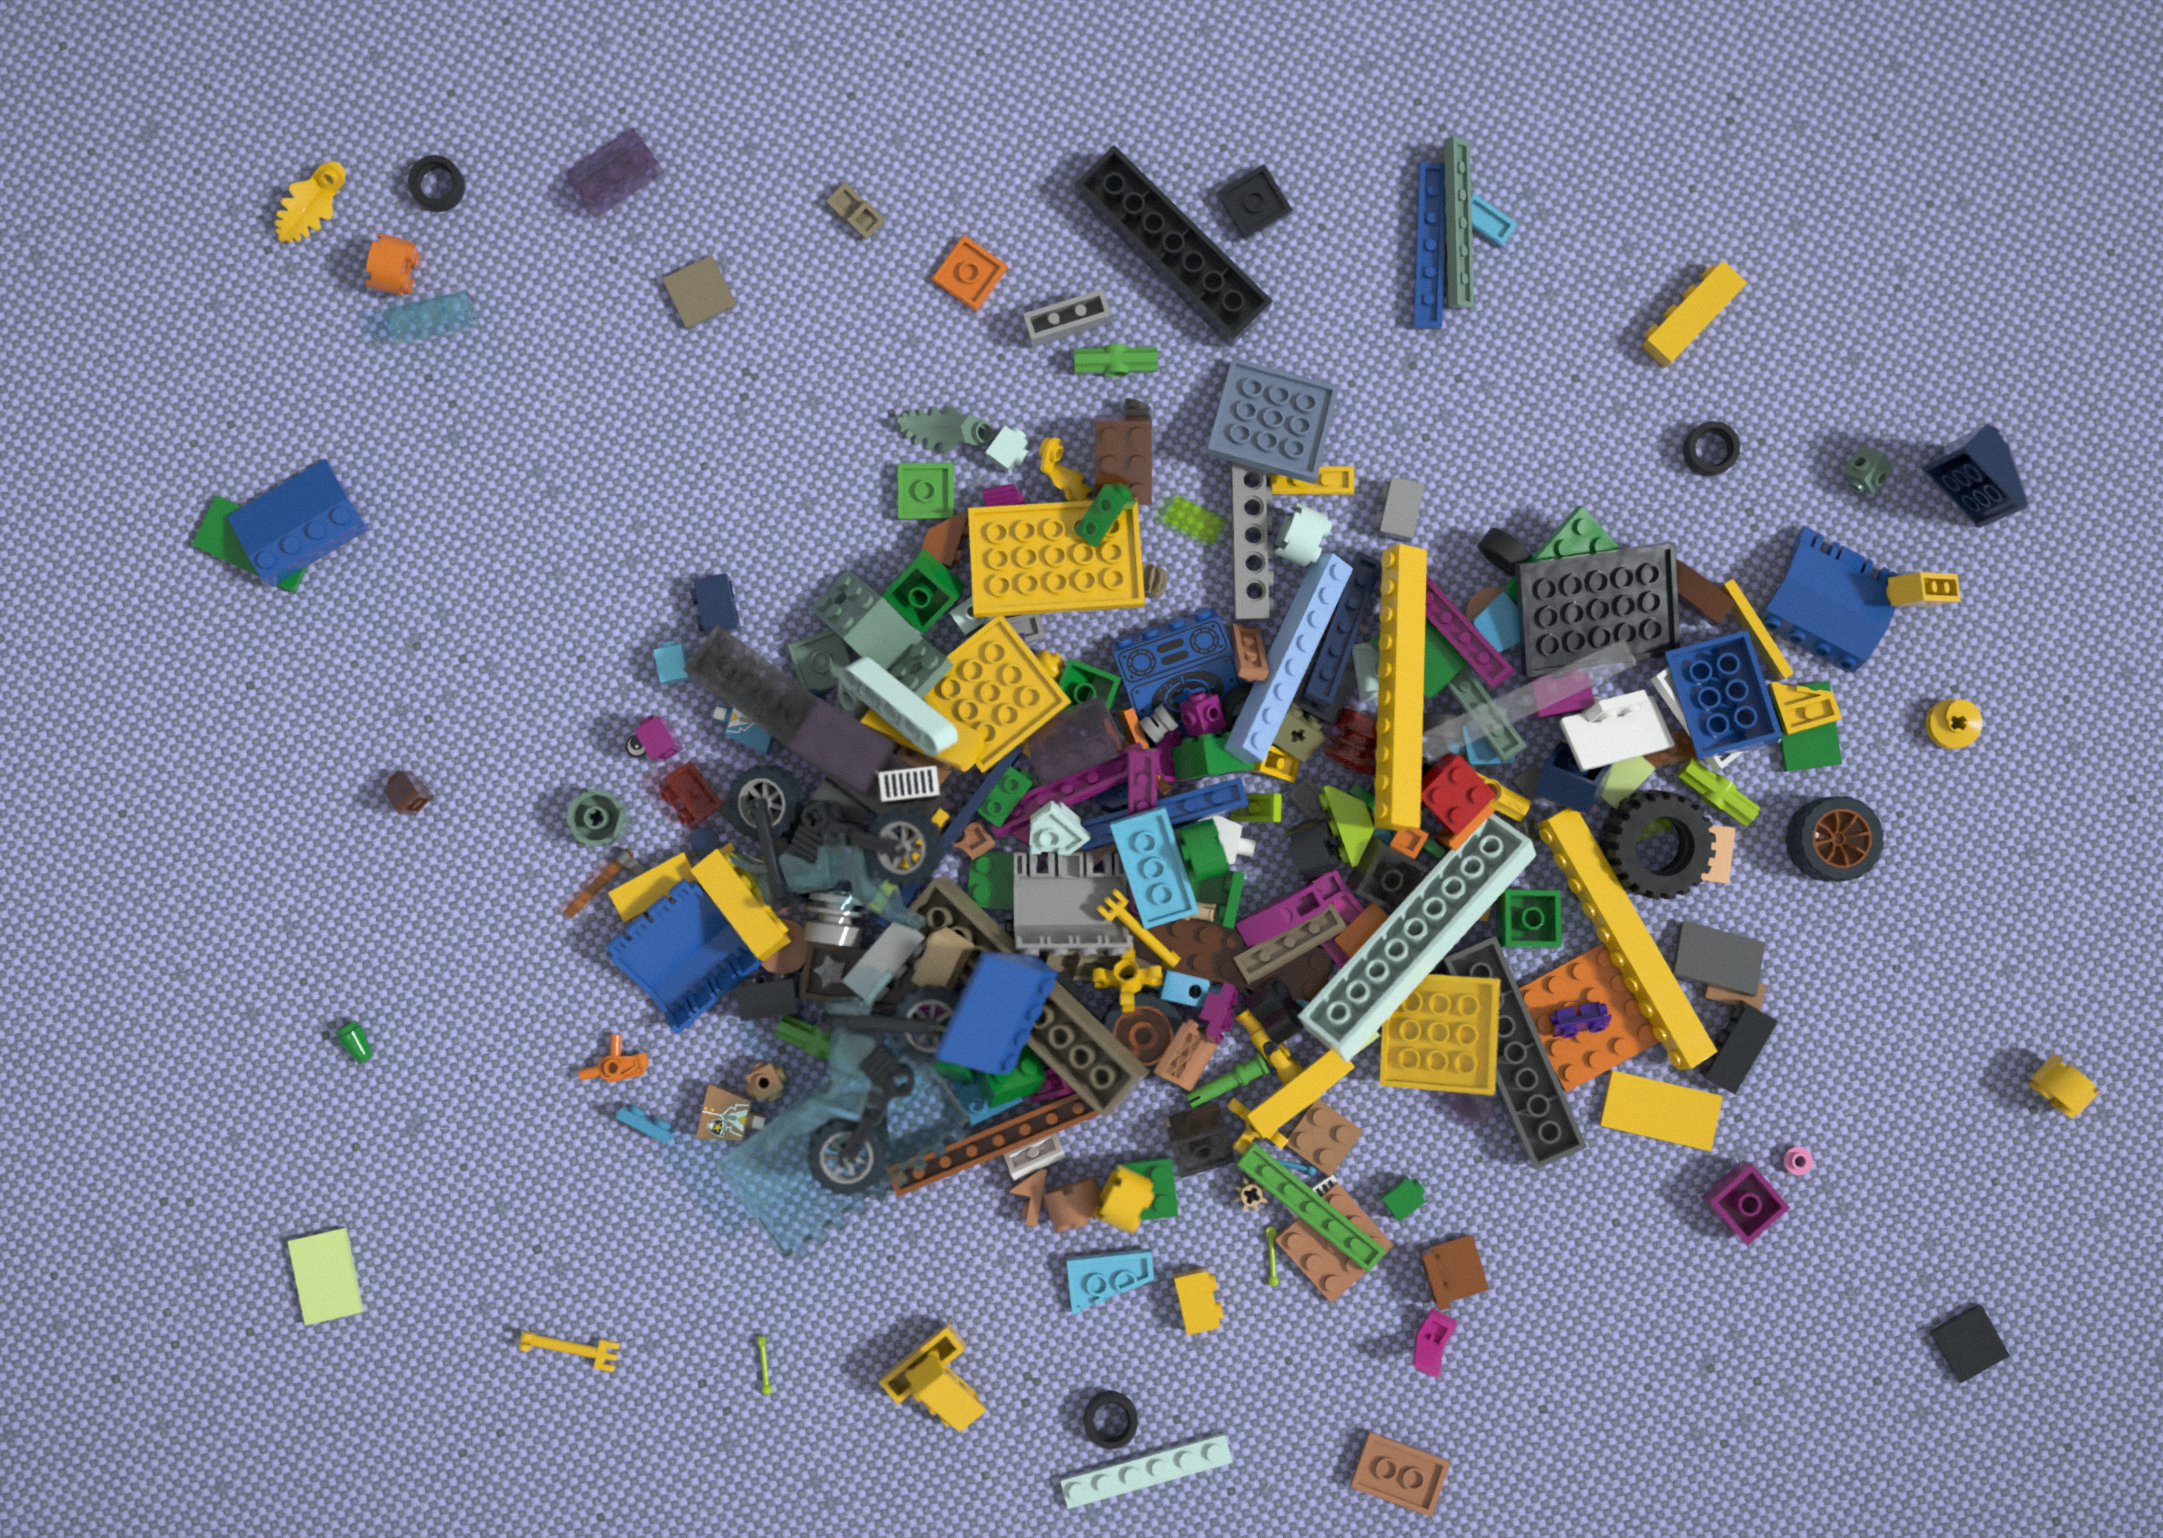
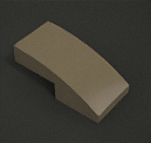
M846 182L825 202L865 240L886 221L867 200L864 201Z

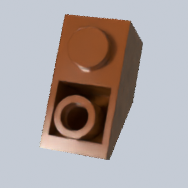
M961 512L927 530L921 550L925 548L949 570H953L954 564L959 565L964 552V549L960 548L963 537L967 539L969 537L968 513Z

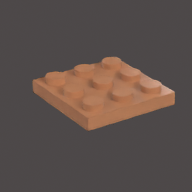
M1338 1182L1321 1196L1386 1250L1385 1254L1394 1247L1391 1241ZM1300 1216L1274 1237V1240L1331 1303L1366 1272Z

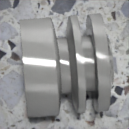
M826 889L809 892L808 899L821 900L820 907L807 906V910L819 914L818 920L805 921L803 940L862 947L864 928L853 925L852 919L866 917V913L855 912L854 905L867 906L868 899L850 892Z

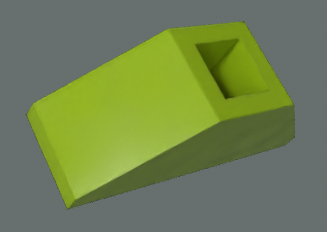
M1330 785L1320 788L1322 794L1318 795V799L1323 811L1328 810L1331 819L1327 822L1332 837L1337 836L1341 846L1337 848L1339 858L1342 864L1347 863L1348 868L1357 866L1374 831L1366 804Z

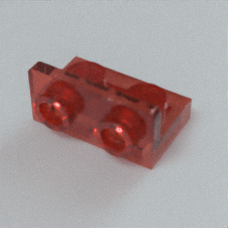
M691 761L664 777L658 786L663 800L668 804L671 803L677 811L679 821L684 826H688L692 831L702 821L716 813V810L723 804Z

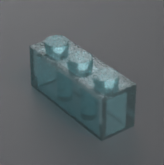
M466 290L384 310L390 337L399 345L481 326L475 299Z

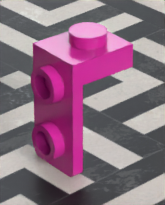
M1433 1308L1430 1309L1415 1334L1412 1365L1420 1372L1430 1374L1436 1378L1439 1377L1443 1347L1455 1330L1457 1320Z

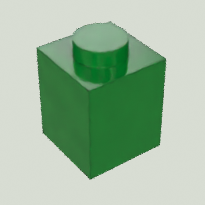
M1406 1175L1379 1194L1381 1200L1398 1222L1426 1203L1422 1196L1426 1192L1416 1178L1411 1181Z

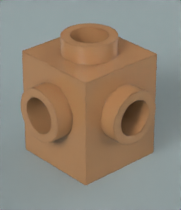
M765 1060L750 1068L752 1073L745 1077L748 1081L745 1083V1087L752 1099L756 1097L758 1102L766 1098L767 1102L770 1103L783 1095L781 1090L788 1086L786 1083L788 1077L781 1065L777 1066L775 1061L767 1065ZM762 1077L769 1080L767 1088H763L760 1082Z

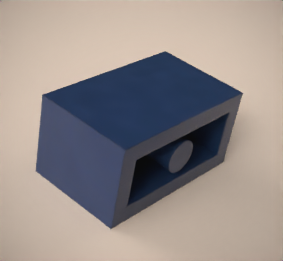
M724 573L693 580L695 588H691V597L694 605L698 604L700 615L696 616L699 631L704 632L708 638L742 631L730 576Z

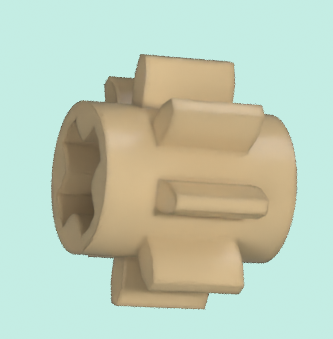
M1244 1176V1183L1241 1186L1234 1185V1188L1239 1191V1195L1233 1199L1235 1202H1244L1242 1205L1243 1211H1246L1248 1206H1253L1257 1212L1259 1211L1258 1204L1260 1202H1268L1262 1196V1192L1267 1191V1189L1263 1186L1259 1187L1256 1180L1248 1182V1179ZM1254 1187L1257 1197H1251L1247 1200L1244 1191H1250Z

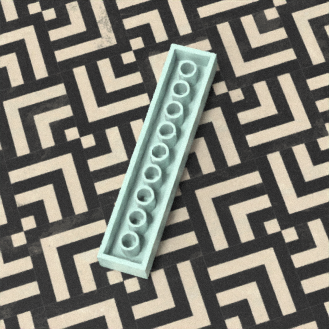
M1492 813L1456 851L1451 849L1300 1013L1298 1017L1304 1028L1347 1063L1534 859L1536 853L1532 841Z

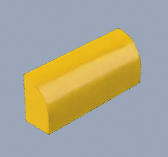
M871 708L860 721L861 727L963 772L973 766L983 751L982 732L945 716L943 717L955 727L958 740L934 756L926 754Z

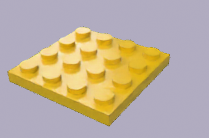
M1004 616L993 618L947 656L954 666L924 697L929 706L940 715L983 733V751L975 762L982 773H985L1072 703Z
M1428 974L1382 1024L1379 1086L1495 1095L1500 979Z

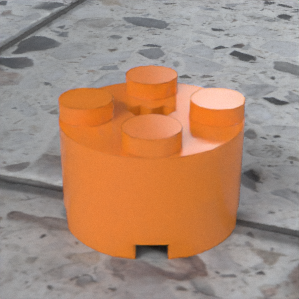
M378 233L376 236L380 241L373 240L367 259L366 272L371 273V280L365 279L366 287L397 296L410 295L414 285V279L410 278L412 267L417 268L419 265L420 251H416L413 241Z

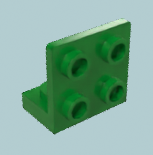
M1229 870L1224 874L1191 884L1196 902L1217 905V913L1213 923L1234 929L1245 877L1244 872Z

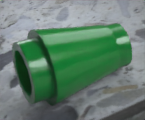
M356 1020L335 1032L339 1044L358 1064L374 1056L362 1025L359 1026Z

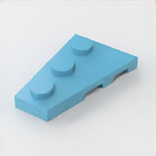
M1151 1249L1066 1257L1072 1316L1093 1304L1098 1305L1105 1302V1299L1118 1293H1125L1154 1280Z

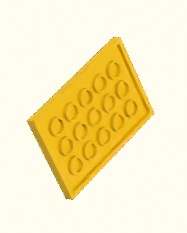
M1094 500L968 508L974 618L1145 607L1138 502H1136L1132 510H1125L1120 513L1097 547H1093L1075 533V528Z

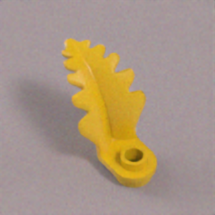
M335 161L324 162L309 180L290 184L288 190L293 195V198H283L280 201L288 211H278L276 213L277 217L282 219L275 221V225L279 227L275 229V232L278 233L279 241L293 243V239L299 242L301 240L300 233L305 238L309 237L308 226L316 231L320 230L319 217L325 220H330L333 217L332 198L345 183L346 172L342 165Z
M1047 437L1044 439L1039 448V457L1042 459L1040 470L1049 476L1055 487L1063 489L1065 497L1069 502L1092 501V498L1087 497L1092 492V488L1082 483L1085 479L1084 475L1059 463L1064 451L1061 439L1057 437Z

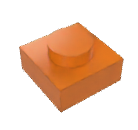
M1420 828L1403 832L1397 831L1390 842V846L1415 859L1429 833Z

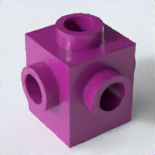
M1197 691L1191 693L1188 696V700L1179 703L1182 713L1181 718L1186 726L1188 735L1212 734L1226 727L1222 704L1217 694H1205V691Z

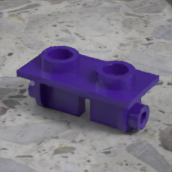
M1599 1001L1579 1005L1581 1016H1576L1574 1007L1554 1010V1013L1549 1014L1551 1025H1555L1552 1037L1561 1036V1038L1566 1039L1578 1035V1032H1601L1609 1026L1612 1016L1611 1014L1606 1015L1608 1014L1607 1006L1605 1003L1600 1004Z

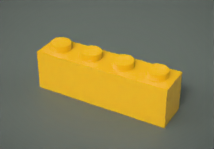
M1724 260L1717 267L1711 264L1700 275L1703 281L1698 286L1692 284L1681 295L1685 300L1679 306L1674 303L1662 315L1666 320L1660 326L1655 323L1644 334L1647 340L1641 347L1662 367L1666 368L1747 284Z
M716 849L690 871L754 955L764 962L790 941L789 937L785 934L789 929L779 917L776 919L772 917L769 913L771 906L762 895L759 897L755 895L752 891L755 885L745 873L741 876L735 869L738 863L729 852L724 854Z

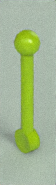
M1269 1226L1265 1230V1234L1269 1238L1270 1277L1268 1278V1284L1274 1287L1279 1283V1279L1276 1276L1274 1237L1277 1235V1230L1273 1226Z
M765 1335L758 1336L763 1377L761 1392L764 1395H769L772 1392V1387L769 1385L766 1339Z

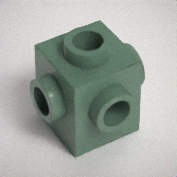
M1861 446L1854 457L1848 461L1842 472L1848 481L1847 485L1849 488L1857 493H1862L1863 491L1874 496L1894 469L1884 453Z

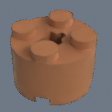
M1095 1176L1076 1180L1075 1183L1065 1184L1043 1193L1044 1202L1055 1233L1069 1228L1076 1229L1088 1224L1087 1220H1090L1091 1217L1093 1220H1097L1094 1218V1211L1096 1206L1102 1207L1103 1202H1101L1102 1198L1099 1197L1101 1190Z

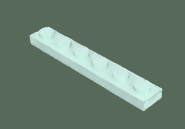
M1223 1432L1060 1478L1067 1508L1070 1509L1233 1462L1226 1436Z

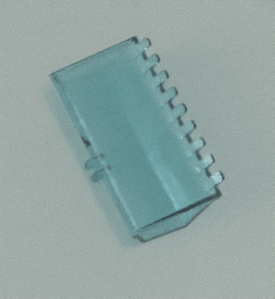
M887 1035L882 1041L899 1057V1063H905L913 1069L915 1087L909 1096L893 1098L888 1103L882 1118L874 1127L882 1136L885 1144L886 1159L883 1172L878 1177V1181L873 1186L868 1187L865 1192H857L853 1196L832 1194V1191L824 1190L820 1187V1183L813 1179L812 1172L808 1167V1149L811 1138L816 1133L818 1127L824 1125L827 1120L833 1117L834 1119L839 1118L841 1115L854 1117L859 1116L871 1078L861 1070L856 1059L823 1083L820 1079L814 1082L816 1087L814 1091L809 1093L804 1089L800 1092L802 1100L715 1164L718 1171L784 1259L794 1253L800 1261L804 1260L809 1255L805 1246L807 1242L814 1238L816 1243L822 1246L829 1240L825 1232L827 1227L834 1224L839 1231H842L848 1226V1221L844 1216L847 1212L854 1209L858 1216H862L868 1211V1207L864 1202L867 1197L873 1194L878 1201H882L888 1195L883 1185L893 1179L898 1187L902 1186L907 1182V1177L903 1170L912 1164L917 1172L922 1171L927 1166L922 1157L924 1154L932 1150L937 1157H940L947 1151L942 1143L944 1139L951 1135L956 1142H960L966 1137L962 1126L970 1121L971 1118L954 1096L944 1078L930 1063L921 1064L905 1056L904 1052L897 1047L893 1035ZM904 1075L901 1079L895 1077V1083L898 1085L901 1082L907 1083V1077ZM841 1135L834 1139L841 1144L845 1141L847 1135ZM829 1143L825 1155L837 1154L838 1150ZM867 1147L861 1149L858 1156L868 1159ZM837 1160L826 1161L829 1168L834 1171L838 1165ZM856 1161L852 1163L856 1173L865 1167V1164ZM845 1166L838 1173L840 1175H851L848 1166Z

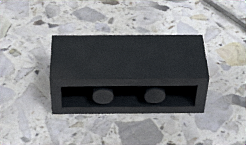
M1741 1000L1739 1005L1736 1004L1731 1009L1728 1019H1730L1725 1029H1721L1714 1039L1717 1052L1700 1063L1701 1071L1699 1072L1704 1078L1733 1094H1736L1778 1023V1020Z

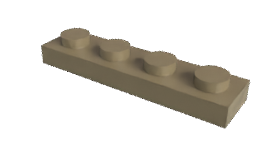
M1332 903L1327 905L1328 908L1312 918L1234 957V962L1247 984H1251L1346 930V924Z

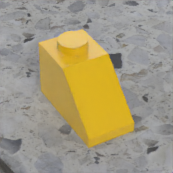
M1271 745L1265 760L1254 762L1255 769L1247 771L1295 783L1300 760L1287 751Z

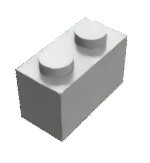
M1392 477L1388 484H1383L1380 494V500H1384L1382 511L1377 510L1374 527H1378V536L1408 543L1413 539L1425 484Z

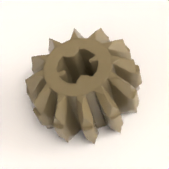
M1143 562L1144 597L1150 599L1162 597L1167 587L1168 573L1159 566Z

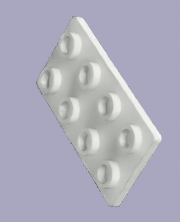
M1645 690L1598 701L1586 712L1564 717L1560 720V725L1581 771L1670 749L1675 745L1654 697L1647 696Z

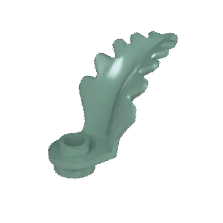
M951 405L945 407L943 414L939 412L937 407L932 406L929 415L925 413L924 409L919 408L917 410L918 415H916L915 411L909 410L908 416L903 412L901 417L895 418L899 431L904 432L906 430L905 437L907 439L914 435V444L917 445L925 439L926 450H931L937 443L941 453H947L958 443L983 447L993 438V428L989 422L971 415H961Z

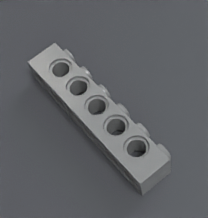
M1230 461L1234 622H1267L1270 618L1269 614H1274V597L1269 598V587H1272L1274 584L1273 570H1268V559H1273V543L1268 542L1267 531H1272V514H1267V504L1271 503L1272 491L1271 487H1266V476H1270L1271 472ZM1249 475L1254 476L1259 484L1257 487L1249 488L1245 485L1244 478ZM1248 503H1254L1258 506L1259 513L1254 516L1248 515L1244 510V506ZM1250 530L1256 531L1260 536V541L1249 543L1245 538V533ZM1249 558L1257 559L1260 562V569L1258 571H1250L1246 567V560ZM1257 586L1261 591V597L1258 599L1248 597L1246 593L1247 587Z

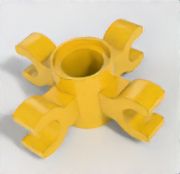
M1132 942L1131 950L1125 951V955H1122V960L1114 966L1113 970L1093 969L1092 980L1095 981V988L1098 989L1117 986L1121 992L1120 1004L1122 1011L1134 1012V994L1140 991L1143 984L1162 986L1163 973H1161V966L1139 969L1135 962V949H1133ZM1127 975H1133L1130 979H1123Z
M1233 1097L1227 1107L1244 1120L1245 1130L1236 1139L1232 1147L1243 1154L1252 1140L1260 1136L1255 1130L1251 1129L1250 1123L1245 1118L1252 1110H1249ZM1277 1130L1267 1136L1270 1141L1281 1149L1289 1141Z

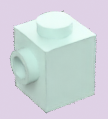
M1004 426L985 452L986 458L1007 473H1010L1015 464L1021 465L1029 454V451L1026 450L1028 448V441L1025 440L1027 436L1014 426L1012 429Z
M973 596L949 612L966 638L993 619V617L974 618Z

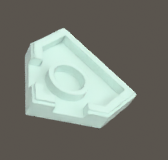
M1051 800L1030 817L1029 854L1058 852V855H1070L1090 840V833L1081 826L1080 817L1062 802L1056 805Z

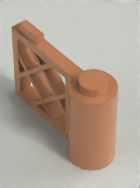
M1191 1019L1188 1020L1187 1024L1183 1022L1154 1071L1160 1077L1176 1083L1190 1092L1218 1045L1208 1041L1205 1035L1207 1028L1203 1026L1201 1031L1198 1030L1199 1024Z

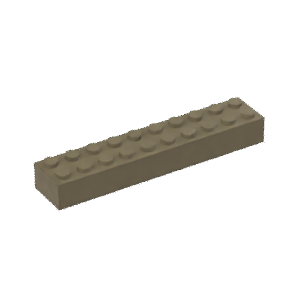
M948 876L934 878L903 915L927 938L932 932H937L947 927L974 944V948L959 976L966 985H968L983 952L1022 955V952H1015L1014 939ZM1056 980L1054 981V987L1047 995L1042 1006V1012L1035 1020L1030 1031V1037L1026 1043L1091 1107L1105 1118L1116 1111L1147 1076L1150 1070Z

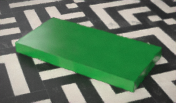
M216 495L192 545L260 577L227 518L228 515L242 507ZM308 566L276 585L296 593Z

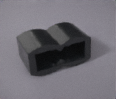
M1276 976L1252 991L1244 999L1248 1010L1261 1022L1268 1037L1277 1045L1304 1028L1298 1017L1304 1008L1292 999L1288 986Z

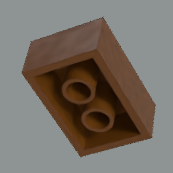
M1095 415V498L1104 485L1121 483L1132 491L1131 496L1137 498L1138 505H1152L1151 415Z

